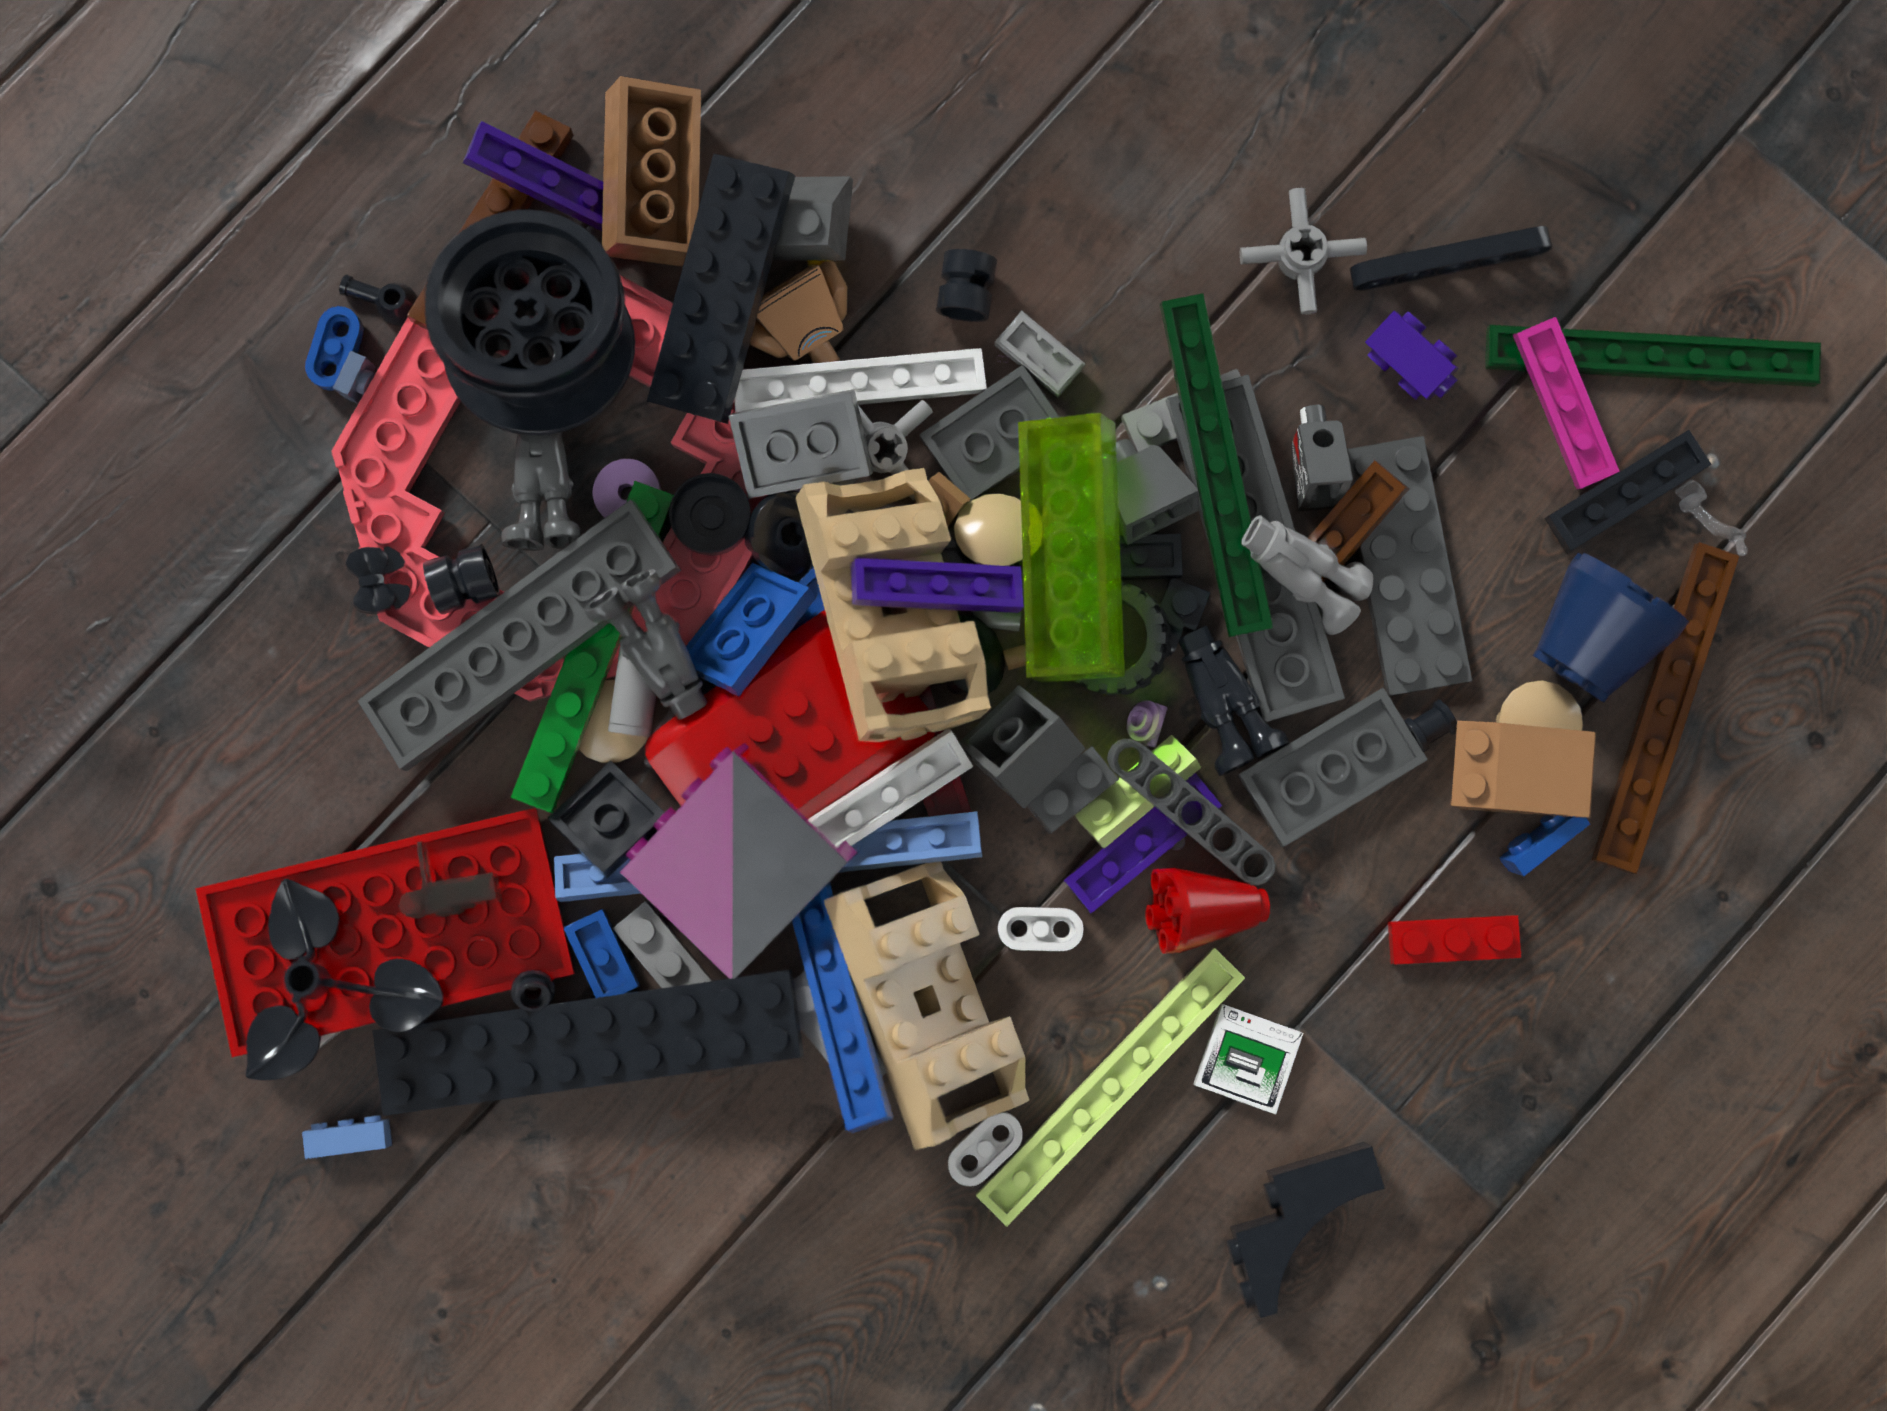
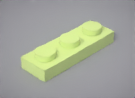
M1172 735L1151 751L1185 781L1201 768L1197 759ZM1138 763L1134 765L1130 770L1134 769L1138 765ZM1166 774L1156 775L1150 782V791L1154 797L1165 796L1171 788L1170 778ZM1119 778L1118 781L1080 810L1075 817L1104 849L1154 806L1124 780Z

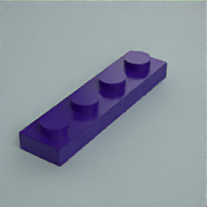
M483 121L479 123L463 160L464 164L602 231L603 181Z
M854 558L850 564L852 605L1019 613L1024 608L1021 567Z
M1196 773L1186 780L1218 809L1222 806ZM1198 801L1187 802L1181 811L1182 820L1187 824L1197 822L1202 815V807ZM1153 807L1106 848L1099 850L1063 881L1088 912L1092 913L1187 834L1156 807Z

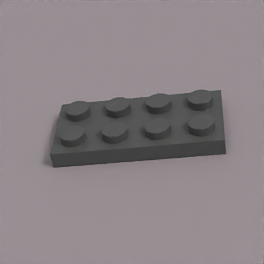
M1383 687L1239 773L1237 776L1279 845L1285 847L1428 759Z

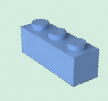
M381 1115L364 1117V1122L354 1123V1118L337 1121V1126L329 1127L327 1122L311 1124V1129L302 1132L305 1159L385 1149L392 1146L390 1120H381Z

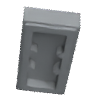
M1023 311L1017 315L994 344L1017 365H1023L1035 380L1057 398L1085 367V363Z

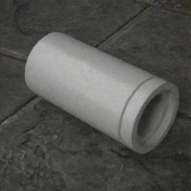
M620 647L608 732L650 737L657 695L643 680L632 662L622 656Z

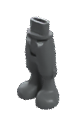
M562 432L547 435L517 434L514 483L512 484L511 491L516 502L521 505V512L518 524L510 525L502 531V545L507 548L530 551L543 550L544 542L552 548H565L581 536L579 525L570 521L566 509V502L571 496L573 482L568 474ZM543 496H545L548 506V522L544 525V534L540 517V505Z
M650 569L628 578L621 586L629 601L634 603L646 622L647 632L638 627L617 587L610 588L592 600L585 607L584 612L588 619L594 623L608 621L615 626L622 636L620 638L622 656L632 662L643 680L661 700L663 706H670L678 720L700 710L708 702L700 690L703 682L698 677L690 654L678 632L680 631L679 623L675 622L668 614L661 613L655 592L660 588L661 579L655 570Z

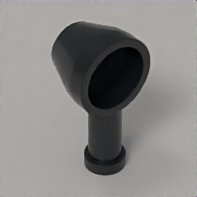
M347 274L343 276L339 286V294L344 296L350 295L376 304L380 316L387 323L396 326H402L405 323L408 312L418 298L413 289L403 283H389L380 289L355 280ZM400 294V300L397 304H388L387 301L390 295Z

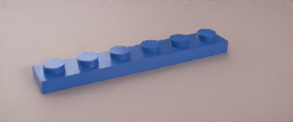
M829 881L792 919L846 1131L855 1133L893 1119L866 1015L824 904V900L834 897Z

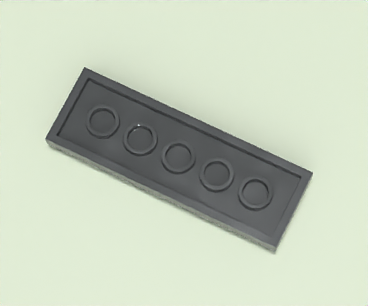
M1424 436L1347 449L1353 478L1349 489L1374 460L1381 463L1409 488V491L1358 548L1360 563L1364 564L1373 574V588L1367 600L1385 691L1390 697L1473 681Z

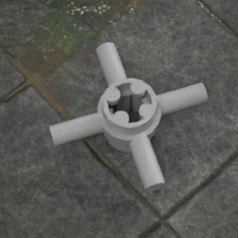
M1294 188L1289 190L1292 228L1284 234L1279 245L1240 248V263L1242 265L1278 262L1280 269L1286 276L1298 279L1301 314L1308 315L1317 312L1314 274L1322 269L1327 258L1366 255L1367 242L1365 238L1327 241L1320 229L1309 225L1305 188ZM1303 245L1311 249V260L1302 261L1303 253L1300 250L1292 251V246L1293 248L1297 246L1303 247Z
M921 400L894 425L886 422L872 423L859 407L872 470L878 473L890 472L892 475L909 470L903 463L908 452L905 437L933 413L930 406ZM881 436L884 442H887V450L876 458L874 454L878 453L880 445L874 440ZM859 478L833 482L831 484L839 486L853 484ZM914 494L909 496L912 501L915 500Z

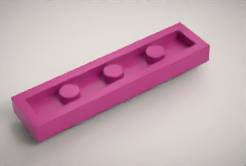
M1553 317L1514 334L1513 337L1576 489L1584 488L1620 472L1557 318Z

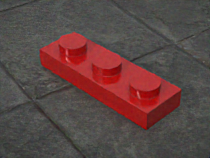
M1518 915L1388 922L1391 964L1521 958Z

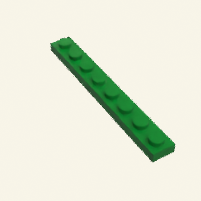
M634 481L627 502L631 499L637 504L661 539L669 518L670 504L674 495ZM634 605L628 609L630 614L633 611ZM609 623L566 655L511 798L550 813L555 811L622 636L613 624Z

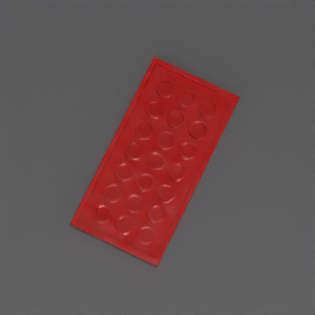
M538 808L527 809L195 888L232 1058L247 1054L246 1041L248 1030L254 1018L265 1008L283 1005L292 1008L297 1015L299 1014L296 1003L292 1002L293 995L287 991L284 985V974L287 968L297 962L299 958L289 960L280 956L273 948L269 937V916L272 902L284 879L293 880L303 886L322 892L335 903L338 909L340 925L336 937L329 945L322 948H314L316 956L311 961V963L325 967L331 979L375 986V971L380 964L393 959H406L423 966L437 979L444 995L442 1006L511 990L514 979L519 974L529 970L545 972L552 979L575 974L567 935L564 931L565 926L560 904L555 898V882ZM329 988L326 994L318 999L304 1000L308 1012L304 1022L316 1027L320 1036L376 1023L369 1011V1004L373 994Z

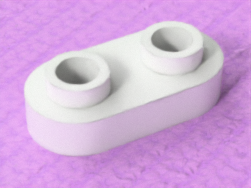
M1015 907L1007 910L1001 916L998 922V934L1001 941L1014 950L1067 951L1077 946L1081 941L1083 923L1075 912L1066 908ZM1016 920H1022L1027 926L1026 933L1021 937H1016L1011 932V925ZM1059 921H1064L1069 926V932L1063 938L1057 937L1053 932L1054 925Z
M1002 1112L981 1121L952 1149L948 1158V1168L956 1182L964 1186H975L982 1183L1018 1149L1023 1133L1016 1117L1008 1112ZM998 1125H1004L1009 1130L1007 1138L1001 1141L996 1140L992 1135L993 1129ZM966 1155H973L978 1160L977 1166L972 1170H966L961 1165V1160Z

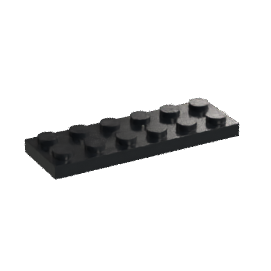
M713 154L647 402L728 424L796 175L793 173Z

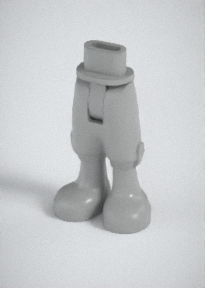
M1257 516L1253 519L1242 539V545L1251 551V558L1258 562L1274 579L1291 591L1297 601L1306 603L1316 602L1320 606L1318 609L1326 634H1338L1357 619L1361 609L1351 600L1360 601L1367 599L1373 588V574L1364 564L1351 562L1342 566L1339 564L1334 552L1327 545H1319L1298 532L1285 527L1279 521L1268 522L1262 516ZM1321 578H1328L1334 582L1336 590L1347 598L1327 588Z

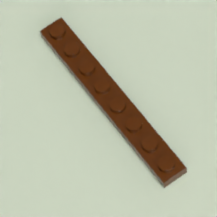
M1701 542L1693 546L1673 607L1689 623L1680 636L1658 654L1591 859L1595 862L1630 874H1637L1738 563L1739 556Z

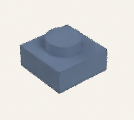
M350 350L333 389L343 398L358 404L376 374L374 373L376 366L365 356Z

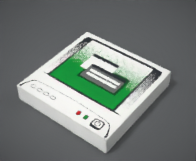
M1221 1004L1193 1084L1276 1114L1303 1033Z

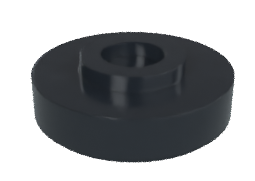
M715 473L700 474L685 481L675 492L669 509L670 523L680 542L691 551L707 556L724 554L737 547L747 534L751 516V507L742 488L732 479Z

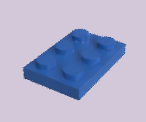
M752 563L686 645L698 676L740 696L817 597L809 587Z

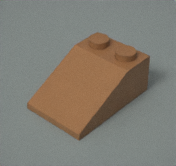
M1457 721L1451 806L1461 810L1591 818L1596 732L1508 723Z

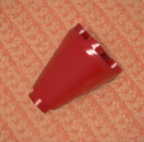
M1178 868L1153 869L1151 873L1153 902L1146 907L1145 920L1149 930H1156L1159 947L1163 954L1182 953L1254 928L1259 922H1266L1269 918L1270 901L1264 888H1257L1248 883Z

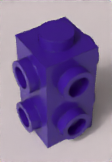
M1394 310L1365 341L1372 348L1367 356L1385 372L1390 366L1403 377L1398 384L1415 400L1420 395H1423L1428 400L1434 395L1441 399L1458 381L1453 375L1459 368L1452 362L1457 355L1440 339L1434 345L1421 334L1427 327L1409 311L1402 317Z

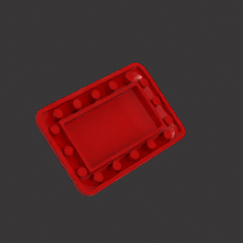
M823 610L785 637L740 696L719 686L714 687L704 695L708 702L706 706L680 720L675 716L656 730L646 742L645 755L652 768L680 806H682L686 800L681 794L698 777L705 781L714 772L709 764L726 747L733 751L745 743L749 748L742 756L800 813L809 819L931 740L935 732L930 731L921 737L910 740H902L901 737L882 742L859 741L826 612ZM900 693L894 700L881 702L885 713L902 716L929 711L919 696L905 698L904 693Z

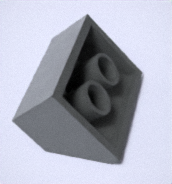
M850 176L795 177L773 260L845 261L853 179Z

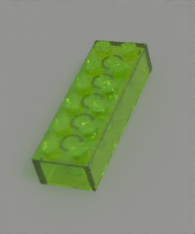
M1102 413L1018 422L1026 677L1040 682L1125 677L1115 423Z

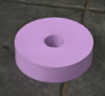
M620 459L609 463L599 472L593 485V500L596 508L604 518L627 502V500L621 499V492L626 487H632L634 481L662 490L657 476L647 465L634 459Z

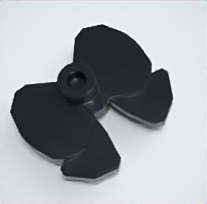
M388 546L384 547V551L380 548L365 547L349 554L345 565L347 570L359 579L360 589L353 598V606L360 613L379 614L390 610L392 606H394L395 610H399L408 601L410 588L407 585L384 584L383 575L393 573L403 568L405 560L398 551Z

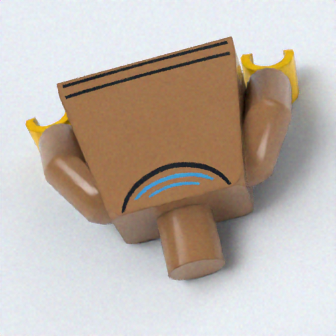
M807 260L809 265L807 268L763 294L750 344L776 358L788 356L795 361L808 353L813 363L839 361L840 358L829 339L844 330L841 321L847 315V285L835 262Z

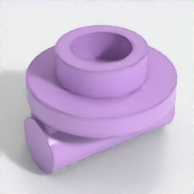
M1142 701L1135 705L1127 719V732L1129 736L1142 745L1156 748L1168 707L1151 701Z

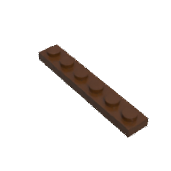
M535 110L518 139L560 159L574 134L571 127ZM493 178L459 233L471 224L491 215L507 211L528 210L535 198ZM425 285L407 316L411 322L427 329Z

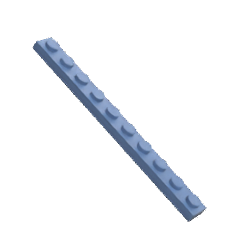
M978 812L889 821L852 845L857 853L839 872L981 858L982 848ZM582 854L554 857L555 898L559 902L641 894V892L620 873L631 861L630 859L625 861L613 874L606 878Z

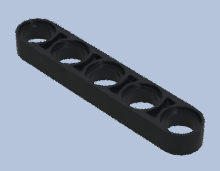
M1538 226L1371 259L1358 263L1349 269L1354 290L1364 291L1538 256L1550 251L1552 243L1548 227Z

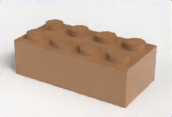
M620 76L605 92L602 246L610 257L675 266L684 265L699 209L701 90Z

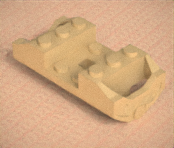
M925 469L905 470L881 480L841 486L827 482L804 484L796 496V502L859 741L882 742L901 737L902 740H910L921 737L930 731L948 730L980 719L991 709L987 696L985 660L974 621L960 623L957 610L882 607L881 609L880 606L852 605L850 564L854 558L944 563L941 552L951 541L941 502L927 480ZM913 494L917 503L874 510ZM848 509H850V510H852L853 512H855V513L845 514ZM965 679L969 691L967 699L941 709L902 716L886 714L881 705V702L894 700L900 693H904L905 698L919 696L929 685Z
M941 862L925 863L824 900L915 1150L937 1145L952 1138L963 1129L1030 1101L1025 1089V1055L1011 1017L989 1022L960 945L961 942L980 935L965 894L944 871ZM921 879L931 907L875 928L865 900ZM993 1072L1001 1095L944 1117L937 1098L938 1096Z

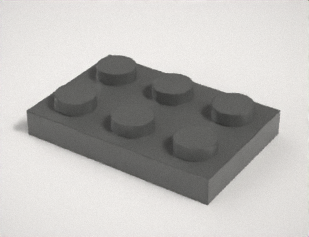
M1021 365L922 432L919 438L948 480L972 501L1069 437L1070 431L1028 371Z
M854 389L736 412L729 415L748 499L801 489L804 484L833 483L870 476L873 473Z

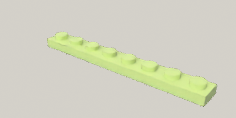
M1212 947L976 1193V1197L998 1219L1008 1226L1233 992L1245 977L1222 954Z

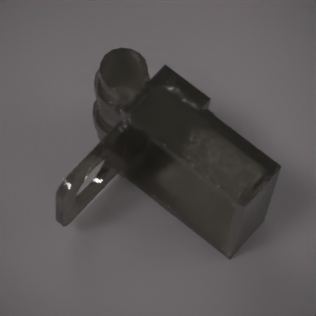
M422 841L417 842L422 890L410 891L401 897L399 908L405 916L413 919H420L426 915L446 917L461 914L466 909L474 908L478 905L502 902L499 876L494 873L432 882L426 844Z

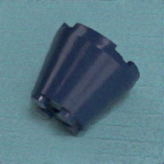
M1577 553L1567 567L1537 649L1532 656L1552 668L1555 673L1572 684L1576 683L1584 691L1604 703L1608 696L1613 694L1675 641L1689 621L1661 598L1656 597L1654 600L1653 595L1633 583L1632 579L1586 553H1583V555Z

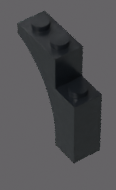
M1361 1142L1266 1170L1269 1182L1263 1184L1264 1192L1270 1208H1277L1278 1212L1230 1226L1233 1239L1226 1241L1233 1265L1241 1264L1245 1281L1239 1283L1241 1295L1246 1308L1253 1307L1260 1318L1277 1314L1280 1285L1286 1266L1296 1247L1310 1229L1328 1213L1348 1201L1385 1189L1371 1145Z

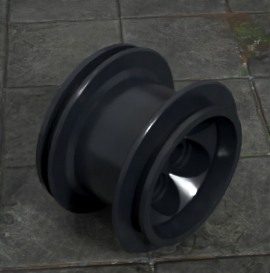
M515 210L502 212L483 218L462 230L443 248L434 262L425 289V318L428 335L436 353L444 363L446 375L456 396L479 419L493 427L516 434H555L590 421L606 409L618 396L633 366L635 355L634 328L625 306L621 277L614 262L599 241L582 226L565 217L545 211ZM573 328L583 329V330H582L579 334H577V335H574V336L565 335V333H566L567 331H569L570 329H573ZM509 350V353L504 357L493 358L496 352ZM542 358H552L551 362L544 366L535 365Z

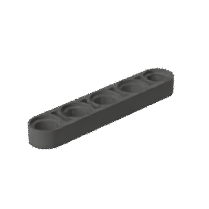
M1126 738L1118 740L1111 746L1107 760L1112 771L1238 878L1250 885L1265 884L1271 879L1275 872V861L1270 852L1148 748L1133 739ZM1134 747L1140 756L1138 765L1129 771L1122 770L1118 764L1120 752L1125 748ZM1166 774L1171 781L1169 792L1165 796L1154 797L1150 791V782L1156 775ZM1198 801L1202 807L1200 819L1192 824L1185 823L1181 816L1183 806L1187 802ZM1223 827L1230 828L1233 833L1231 845L1227 849L1217 850L1212 842L1214 833ZM1252 854H1260L1264 860L1262 871L1255 876H1248L1243 868L1246 858Z

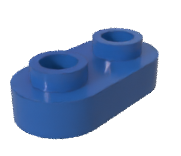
M336 306L329 308L321 315L306 359L305 370L308 378L324 390H334L333 386L350 350L358 353L363 338V323L349 308ZM342 325H348V334L338 337V328ZM330 364H336L337 370L335 374L325 376V368Z

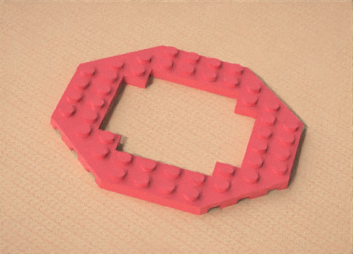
M620 275L624 288L625 306L631 317L635 334V355L629 377L651 387L673 303ZM407 317L331 452L335 466L339 470L344 488V498L351 523L356 530L360 545L359 549L375 547L384 551V547L388 546L398 551L405 560L403 568L383 575L384 584L407 585L410 588L408 601L399 610H395L394 606H392L390 610L377 614L379 621L423 645L431 647L496 598L478 604L472 599H468L465 608L441 615L432 601L426 584L423 563L439 556L425 548L445 513L409 492L461 401L450 385L444 363L432 345L428 330L411 322ZM573 328L567 331L565 335L574 336L583 329ZM500 350L497 353L505 356L509 353V350ZM733 403V407H732V410H731V414H732V413H735V404H734V403ZM687 413L670 442L671 445L705 463L706 465L701 474H720L735 481L742 488L748 499L730 420L728 424ZM767 495L748 499L751 514L758 503L765 499ZM672 527L670 528L663 544L681 571L663 583L655 594L661 613L668 614L675 622L679 623L680 631L678 632L685 646L749 566L753 554L747 549L745 538L737 547L727 553L707 556L693 552L684 546L675 535ZM634 605L631 616L638 627L647 632L646 622ZM620 644L606 679L616 676ZM566 655L514 694L529 702L551 696Z

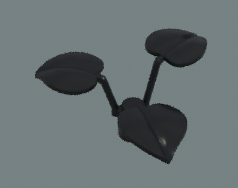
M284 879L272 902L269 916V937L273 948L280 956L289 960L299 958L297 962L287 968L284 974L285 988L293 995L292 1002L296 1003L299 1014L297 1015L292 1008L283 1005L265 1008L258 1013L252 1021L247 1034V1067L245 1075L248 1079L279 1080L299 1073L314 1060L320 1047L321 1036L316 1027L304 1022L308 1016L304 1000L318 999L325 995L329 988L373 994L369 1004V1011L373 1020L385 1030L405 1032L418 1027L443 1005L444 995L441 986L426 968L406 959H393L380 964L375 971V986L331 979L325 967L311 963V961L316 956L314 948L325 947L336 937L340 925L338 909L335 903L322 892L303 886L293 880Z

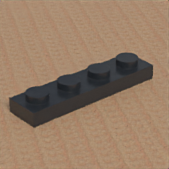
M1687 430L1544 519L1565 552L1569 553L1712 464L1691 431Z

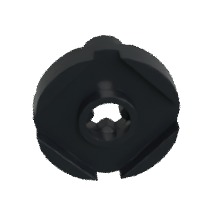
M795 491L770 494L760 501L750 516L745 536V545L752 552L758 564L763 568L784 576H794V574H800L803 571H810L814 567L796 502V496L799 492ZM793 522L795 524L793 532L797 534L796 540H787L784 544L781 530L783 526H788Z

